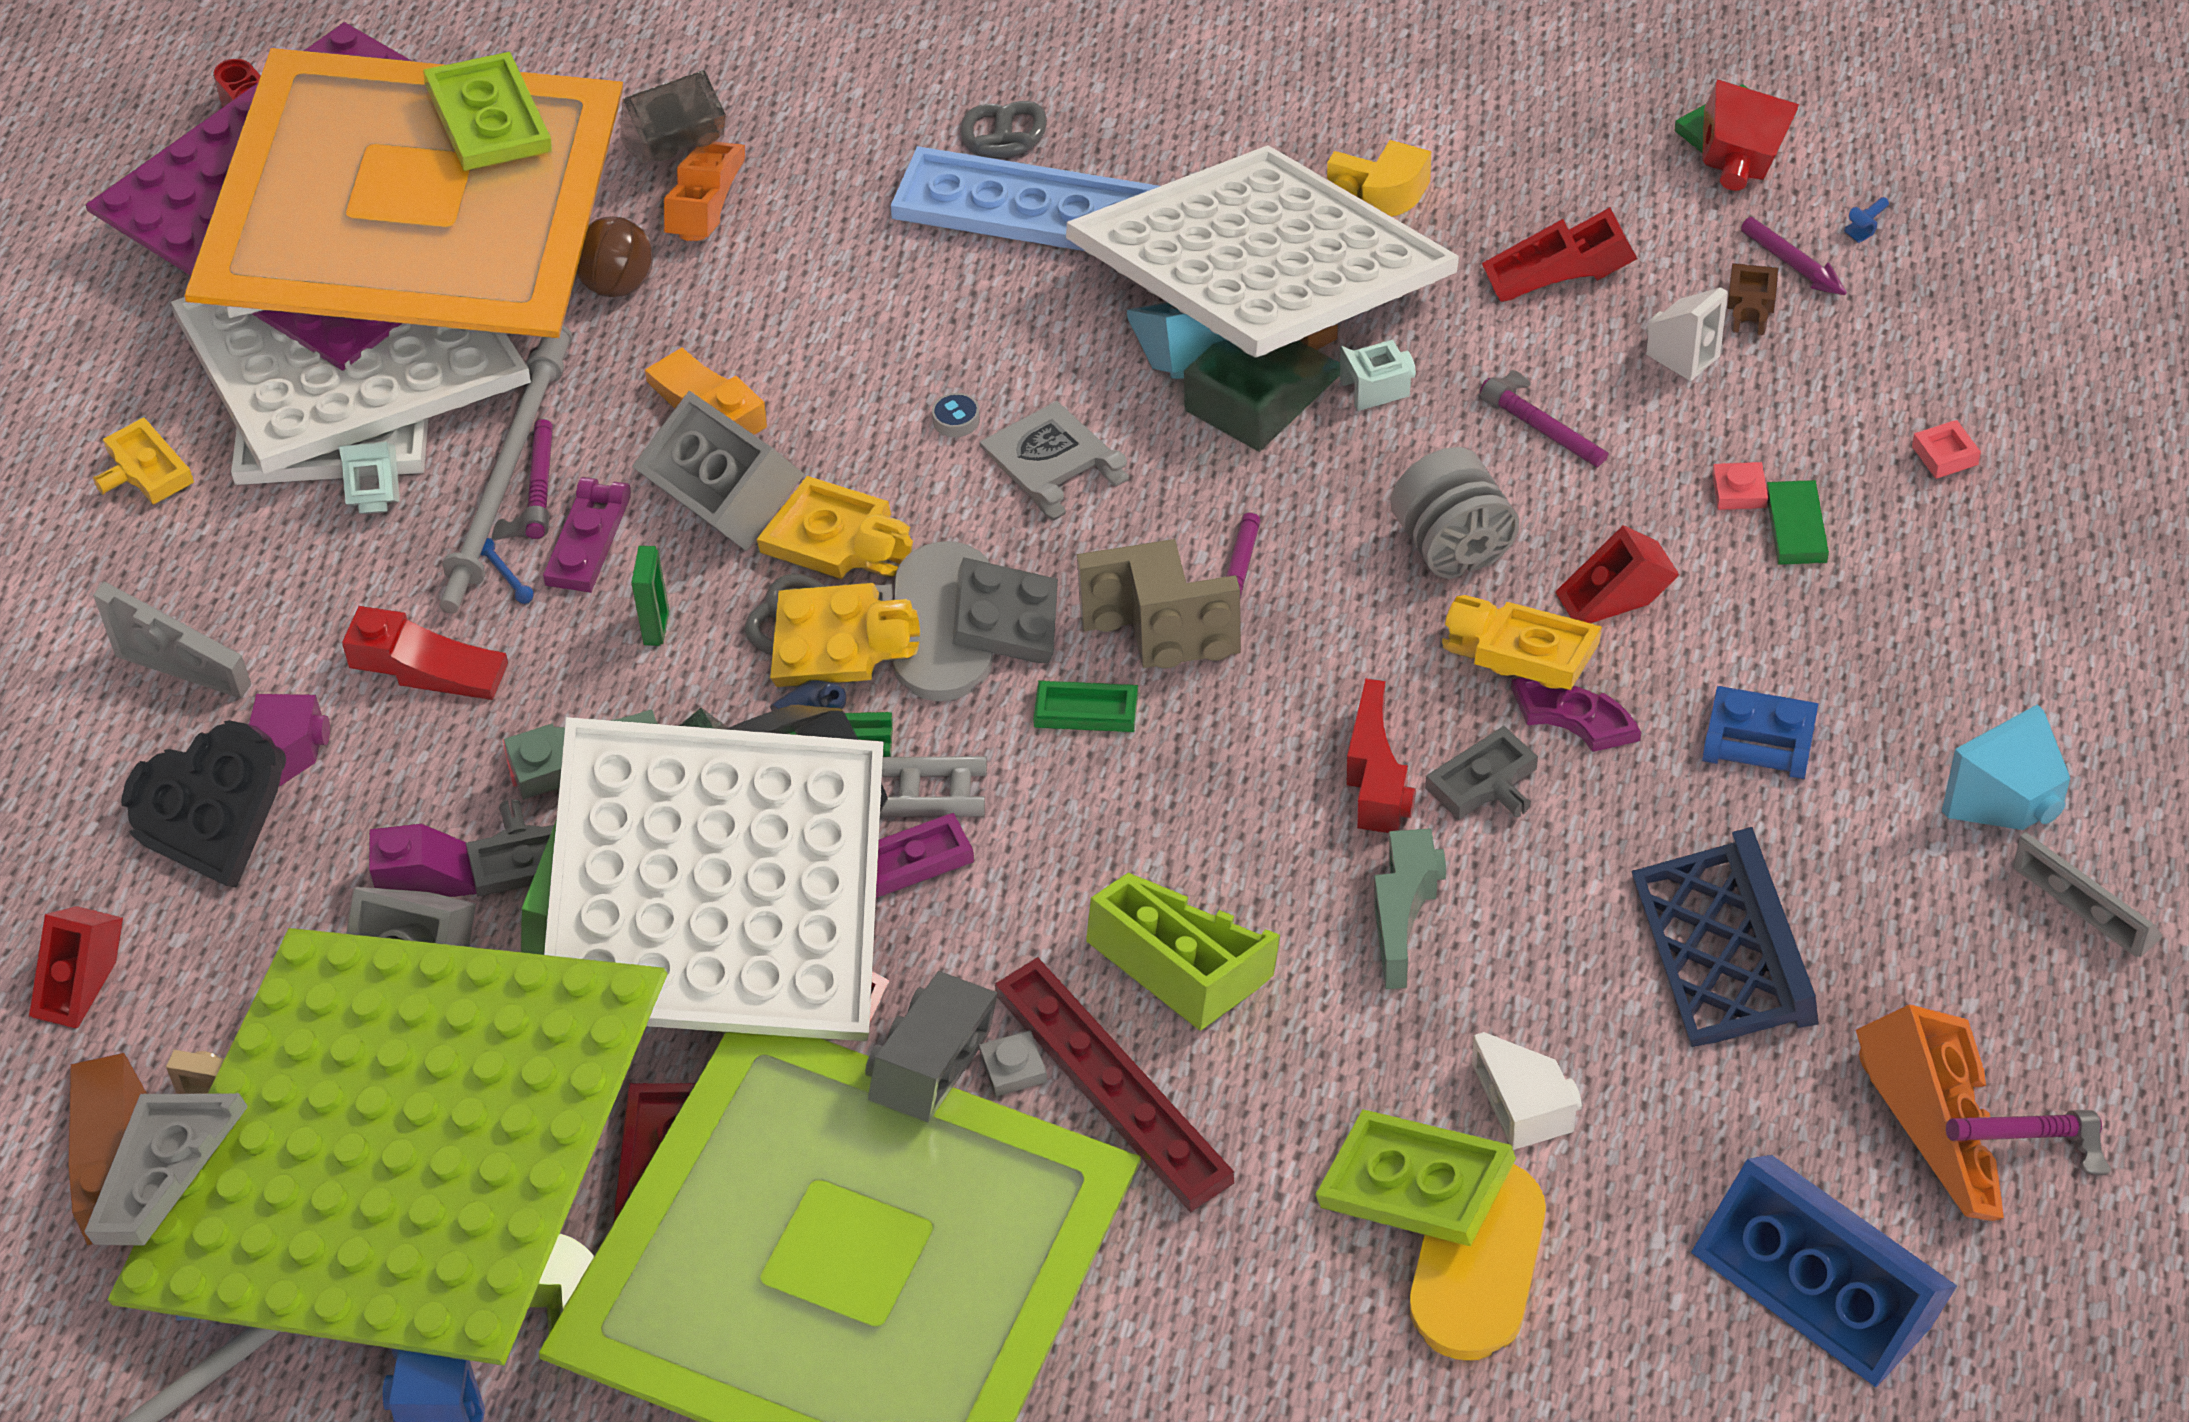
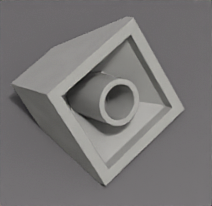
M356 887L353 890L346 934L469 947L476 903L430 892Z

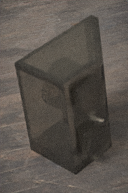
M705 70L622 98L620 140L625 148L641 163L654 159L656 161L670 159L679 150L693 145L698 147L707 146L724 135L726 114Z

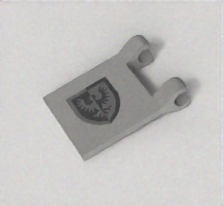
M1058 401L979 441L980 447L1009 477L1033 498L1038 508L1050 520H1055L1066 514L1065 508L1060 504V501L1064 499V494L1057 485L1096 465L1101 474L1113 486H1118L1129 480L1128 474L1122 469L1127 465L1125 455L1118 450L1109 449Z

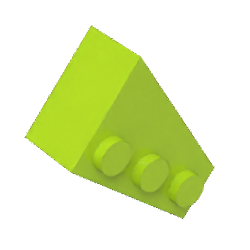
M1128 872L1091 897L1086 942L1199 1031L1246 999L1274 976L1280 934L1267 929L1263 931L1262 935L1234 924V916L1219 910L1216 915H1212L1188 905L1189 897Z

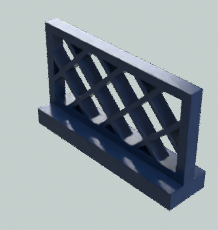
M1753 827L1732 832L1733 843L1631 871L1691 1047L1725 1041L1794 1021L1797 1028L1819 1025L1816 995ZM1724 863L1728 864L1731 872L1722 888L1699 879L1706 868ZM1668 879L1681 886L1669 902L1650 894L1647 883ZM1735 887L1737 888L1738 894L1732 892ZM1691 890L1714 898L1704 915L1681 907ZM1725 903L1746 913L1737 930L1714 920ZM1656 909L1663 912L1660 918L1658 917ZM1674 917L1696 926L1685 944L1664 934L1665 928ZM1750 929H1752V932H1753V934H1754V937L1751 936V935H1748V932L1750 931ZM1707 931L1730 940L1719 958L1696 949ZM1740 945L1761 953L1762 958L1753 972L1729 963ZM1671 951L1678 954L1675 960H1673ZM1688 959L1711 969L1700 987L1679 977L1678 973ZM1766 971L1770 980L1763 977ZM1721 974L1745 983L1734 1001L1711 992ZM1755 988H1758L1776 996L1780 1007L1758 1012L1746 1007L1745 1004ZM1686 994L1693 997L1690 1003H1688ZM1703 1002L1727 1012L1719 1024L1697 1029L1693 1016Z

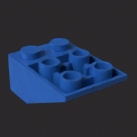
M392 1349L393 1357L396 1359L394 1375H386L382 1397L384 1409L391 1410L393 1422L484 1421L485 1406L470 1360Z

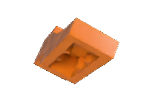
M702 140L677 167V185L664 198V233L679 234V238L686 241H699L709 237L720 224V214L727 193L745 159V145Z

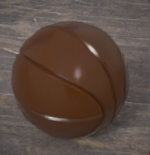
M610 216L594 220L588 225L576 271L577 277L589 290L604 297L614 298L631 294L641 287L652 270L653 252L648 236L638 225L626 218Z

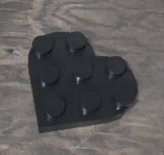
M227 720L224 721L225 724L217 725L208 733H199L186 752L165 749L164 753L156 754L149 761L137 763L125 782L121 803L123 807H128V820L133 828L129 832L142 845L225 886L236 888L277 795L282 770L286 764V756L280 747L275 746L271 737L257 726Z

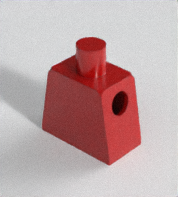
M1717 79L1704 108L1702 161L1706 166L1722 170L1720 183L1723 187L1739 191L1746 187L1748 178L1764 180L1794 119L1799 104Z

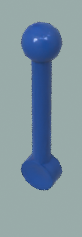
M487 538L480 555L486 556L515 590V598L519 603L527 604L531 602L534 597L532 588L521 584L494 551V541L491 538Z

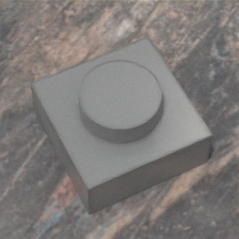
M1031 1030L979 1044L980 1056L995 1097L1047 1082V1072Z

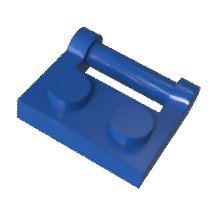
M1717 686L1702 761L1718 764V759L1789 771V777L1805 780L1819 703ZM1723 737L1794 749V752L1725 740Z

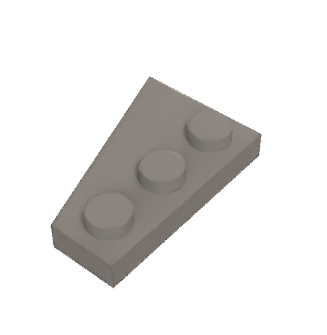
M105 581L93 594L115 657L240 699L252 685L242 655L234 650L227 648Z
M239 1093L140 1094L85 1229V1234L93 1245L146 1244L248 1106Z

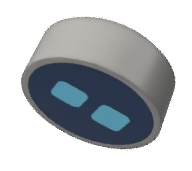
M951 393L944 395L932 407L933 425L942 435L948 437L966 436L972 433L980 423L979 405L973 397L967 394Z

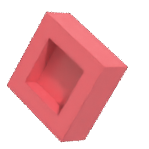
M1957 420L1914 433L1912 448L1935 479L1979 464L1981 451Z
M1762 462L1713 465L1712 476L1718 510L1767 508L1768 495Z

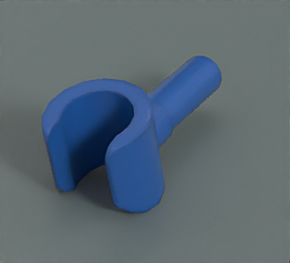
M1881 197L1865 210L1853 207L1848 216L1852 223L1845 227L1844 232L1858 243L1873 236L1877 229V222L1873 218L1889 205L1888 199Z

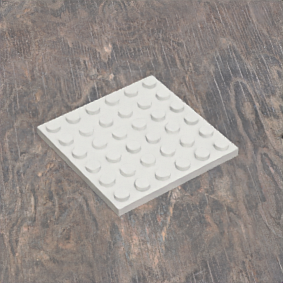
M1269 145L1068 221L1066 228V239L1255 358L1457 273L1459 261L1458 255Z
M185 297L171 301L177 322L263 475L285 469L290 465L322 454L331 453L339 449L338 446L351 445L365 439L375 438L394 429L421 422L426 418L455 408H461L478 400L508 392L513 388L531 383L529 369L506 333L403 323L389 331V336L374 348L364 349L361 352V358L352 365L350 361L345 363L346 369L342 371L321 358L318 352H311L300 345L298 341L292 340L251 313L229 318L225 306L185 302Z
M566 717L544 955L665 968L668 975L646 1025L649 1027L867 1041L870 1024L883 742Z

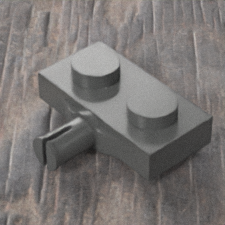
M1502 726L1426 775L1425 789L1458 820L1484 803L1493 800L1501 802L1514 817L1518 818L1521 817V812L1524 815L1528 811L1531 801L1525 798L1513 785L1537 770L1538 756L1510 730Z
M511 799L514 818L511 816L508 800L499 805L505 830L490 838L466 842V852L477 897L531 886L554 825L544 827L525 825L519 800Z

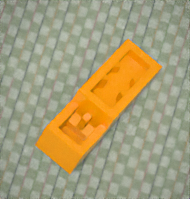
M683 347L645 369L646 382L674 408L678 406L688 391H691L753 435L767 428L765 402L736 375L730 379L718 375L700 363Z

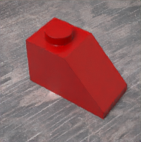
M1622 525L1555 593L1571 619L1591 624L1650 605L1680 574L1657 540Z
M79 906L45 914L29 1017L76 1029L79 1028L116 964L123 917Z

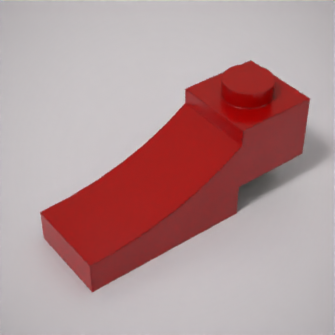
M1611 207L1571 229L1568 228L1564 219H1561L1486 260L1482 265L1496 295L1501 302L1564 280L1594 276L1598 281L1638 258Z
M358 606L342 641L348 666L351 669L396 675L399 686L493 700L508 665L507 655L504 652L472 646L439 635L408 620L405 612Z
M1365 678L1347 754L1346 785L1361 788L1358 797L1357 828L1389 833V831H1399L1402 817L1412 818L1416 788L1407 787L1408 765L1397 763L1386 737L1383 722L1386 681Z

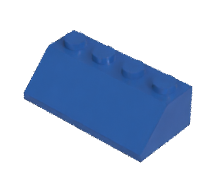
M1773 1155L1748 1158L1691 1251L1693 1255L1875 1387L1879 1386L1931 1329L1957 1288V1285Z

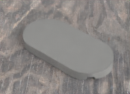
M935 542L914 550L901 562L895 578V600H910L912 609L917 610L920 624V636L910 637L909 641H919V649L916 655L909 658L893 659L895 676L902 685L904 683L906 687L912 689L913 694L932 701L955 700L971 693L973 687L978 685L980 681L982 684L987 679L992 669L993 653L952 644L958 569L962 559L965 557L990 563L980 551L959 542Z

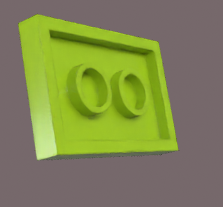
M510 51L423 70L424 84L464 171L552 152L550 134Z
M1362 1109L1315 1195L1320 1208L1471 1246L1516 1157L1510 1144Z

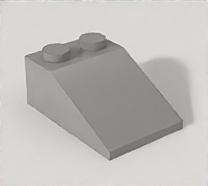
M688 391L632 466L745 551L750 548L804 476L802 471L775 449L691 391Z

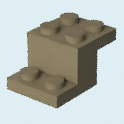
M1175 539L1077 554L1080 617L1083 630L1091 631L1098 629L1109 632L1118 629L1122 625L1132 624L1143 668L1158 666L1166 669L1175 667L1181 662L1205 658L1218 661L1225 659L1230 654L1241 653L1240 588L1236 575L1186 583Z

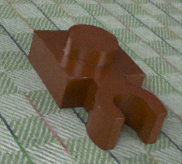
M1732 263L1727 309H1733L1731 321L1733 333H1739L1742 322L1752 321L1758 326L1757 335L1765 334L1768 313H1774L1779 268Z

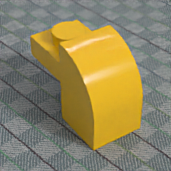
M1389 140L1377 162L1334 151L1327 162V180L1391 217L1397 216L1413 208L1428 187L1431 178L1432 151Z

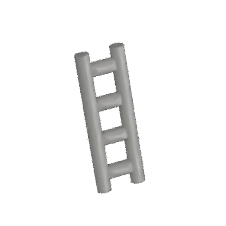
M987 756L883 757L882 777H900L899 797H888V801L880 812V817H942L953 812L956 817H984L985 796H970L971 776H987ZM920 777H951L950 796L919 797Z

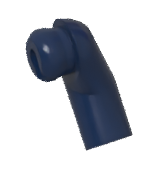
M809 680L772 703L770 709L774 711L790 705L843 709L846 703V692L837 683Z

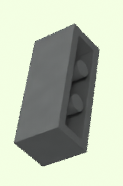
M941 971L935 974L925 989L917 988L911 999L908 1013L905 1017L898 1015L895 1018L883 1046L875 1045L870 1053L865 1069V1075L871 1077L868 1100L929 1122L978 1052L979 1044L985 1042L991 1030L998 992Z

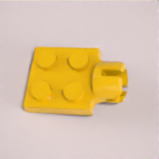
M806 476L757 538L760 553L842 579L853 568H862L884 577L896 576L898 567L882 561L888 559L901 564L905 557L912 552L913 540L909 536L910 526L890 517L891 511L888 501L810 476Z
M874 583L779 590L770 678L776 687L799 686L809 680L830 683L872 680L874 666L880 661L903 659L916 655L919 649V641H909L910 637L920 636L917 610L912 609V603L908 599L878 600L879 592Z
M1468 595L1456 596L1447 612L1445 626L1449 628V640L1442 638L1443 648L1447 651L1475 659V665L1490 668L1497 674L1506 676L1516 675L1538 681L1541 685L1548 688L1571 690L1600 643L1602 626L1511 602H1506L1503 607L1497 609L1494 604L1487 600Z

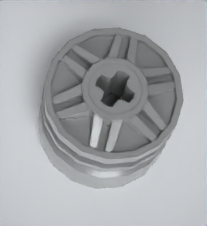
M1443 448L1424 456L1404 472L1396 482L1390 496L1393 514L1405 532L1414 541V546L1422 555L1427 566L1436 576L1446 579L1461 576L1466 569L1470 572L1493 564L1510 548L1519 531L1518 514L1502 491L1495 485V480L1474 451L1466 448Z

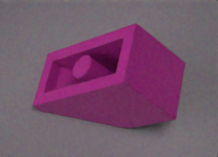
M256 694L249 725L257 726L271 737L275 746L280 747L284 751L286 764L282 770L280 787L316 763L320 745H327L329 742V718L327 715H322L316 695Z
M422 823L369 829V872L374 888L422 891L447 897L476 894L466 852V842Z

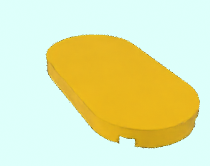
M1513 1164L1471 1246L1424 1235L1411 1288L1410 1318L1415 1329L1417 1327L1419 1333L1424 1337V1341L1434 1351L1444 1356L1458 1360H1479L1491 1356L1493 1351L1499 1350L1503 1346L1505 1348L1514 1341L1522 1327L1544 1228L1546 1204L1543 1192L1536 1180L1527 1171Z

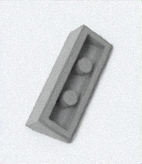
M2027 832L2020 836L2013 863L2014 869L2136 958L2138 956L2141 958L2162 938L2161 932L2151 921Z

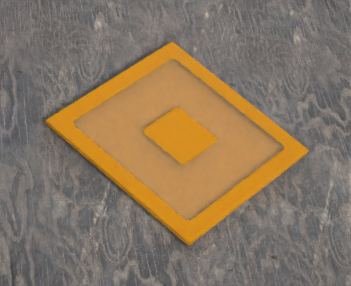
M270 48L184 295L185 302L560 338L623 92V82L520 72L550 134L552 152L464 171L424 84L423 70L443 66L444 64Z

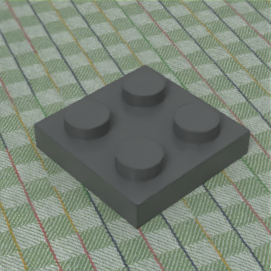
M963 557L958 569L952 644L1035 663H1049L1054 653L1058 579Z

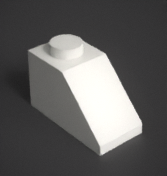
M1720 287L1681 298L1664 312L1660 311L1655 314L1646 330L1648 336L1646 355L1692 381L1720 357L1728 291Z
M1485 1032L1474 1035L1472 1065L1513 1150L1574 1132L1576 1111L1581 1110L1582 1107L1581 1097L1572 1078L1565 1080L1555 1059Z

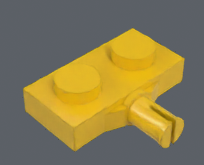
M144 417L103 439L107 453L114 459L117 465L93 477L94 484L102 495L128 482L138 487L153 505L194 483L189 467Z

